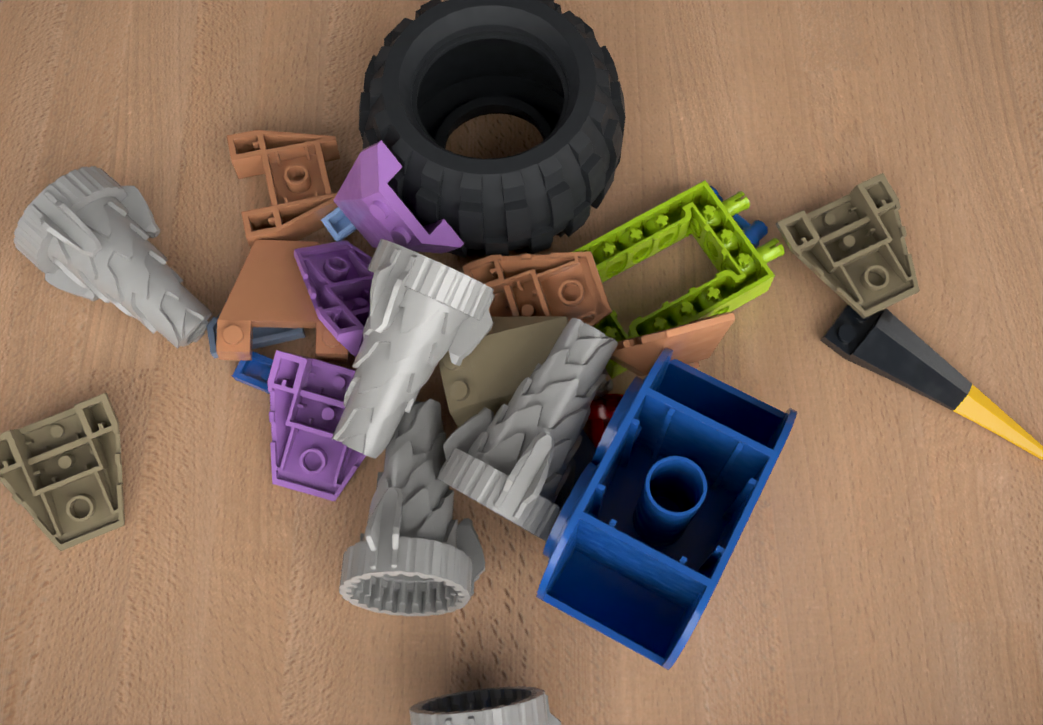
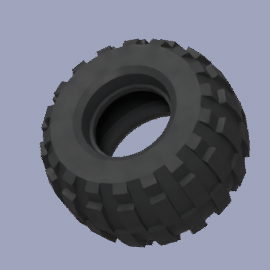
M431 0L421 5V9L416 11L415 20L404 18L384 38V46H381L377 56H372L365 72L364 92H361L359 105V131L363 141L362 148L365 149L382 140L402 165V168L387 183L422 227L445 219L464 244L461 248L447 253L466 258L467 255L471 256L472 251L485 252L487 257L490 255L509 256V251L523 248L532 255L549 249L553 242V236L558 235L561 238L566 234L570 237L585 224L590 216V206L596 209L599 207L614 181L615 170L620 163L626 116L624 95L620 81H618L615 63L606 46H599L593 29L571 11L562 14L561 6L554 3V0H447L444 2L441 0ZM487 114H508L519 117L534 125L543 138V142L527 151L502 158H473L446 150L448 138L455 129L470 119Z

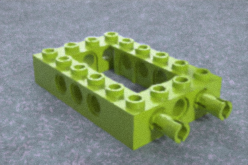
M705 180L573 252L591 251L603 283L692 234L719 273L715 274L714 279L698 288H690L687 294L671 303L666 301L660 309L644 318L639 316L634 319L629 326L628 335L618 322L615 310L593 326L607 337L613 338L618 342L688 324L691 321L731 312L769 290L775 277L767 263L779 256H783L785 253L782 243L776 246L780 241L777 238H773L755 249L732 217L750 208L747 196L741 199L745 193L739 191L721 202ZM609 360L605 367L611 379L627 370L612 360Z

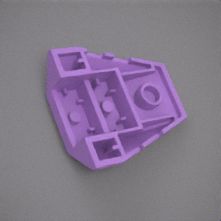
M382 140L360 152L333 201L372 247L377 248L381 239L419 252L442 254L462 247L463 241L445 219L422 227L387 184L402 168V165Z
M346 240L295 249L294 257L318 319L356 357L363 342L362 333L370 313V289L374 273L367 269L372 257Z
M276 350L267 381L268 392H270L269 422H271L272 442L270 443L272 484L334 502L337 500L366 457L363 453L332 439L345 409L343 403L346 391L356 370L315 358Z

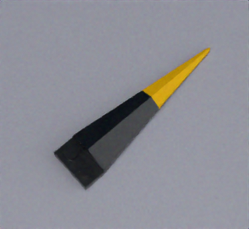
M847 304L820 341L844 359L929 398L1043 460V446L888 309L885 308L863 319Z

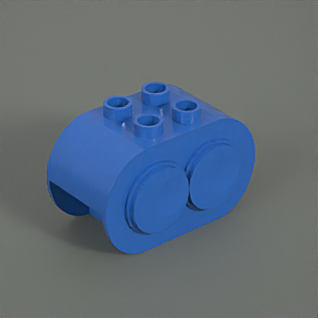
M665 348L654 363L648 376L644 379L636 376L629 385L605 429L592 463L590 462L584 469L568 496L543 550V555L548 557L549 561L536 597L669 670L687 644L722 576L786 443L796 419L797 411L789 408L786 413L677 359L671 360L673 350Z

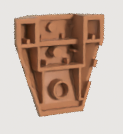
M591 251L559 252L545 255H490L462 265L465 275L494 289L493 294L495 296L489 307L491 317L566 316L569 321L572 318H577L586 324L595 326L612 313Z
M734 312L721 313L655 333L618 341V345L610 360L638 376H646L662 351L668 348L673 350L671 360L677 359L693 368L700 367L698 361L710 358L735 321Z

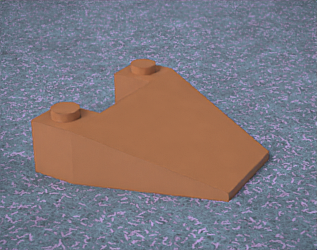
M255 239L217 320L216 352L219 360L252 361L253 327L314 328L316 329V359L325 362H347L348 350L318 319L294 257L295 249L319 245L318 242Z

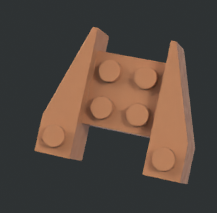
M264 130L227 135L230 157L238 179L263 174L266 176L271 206L241 212L245 235L250 248H252L255 239L299 241L325 227L321 219L338 207L333 201L338 192H331L325 166L327 161L340 159L335 136Z

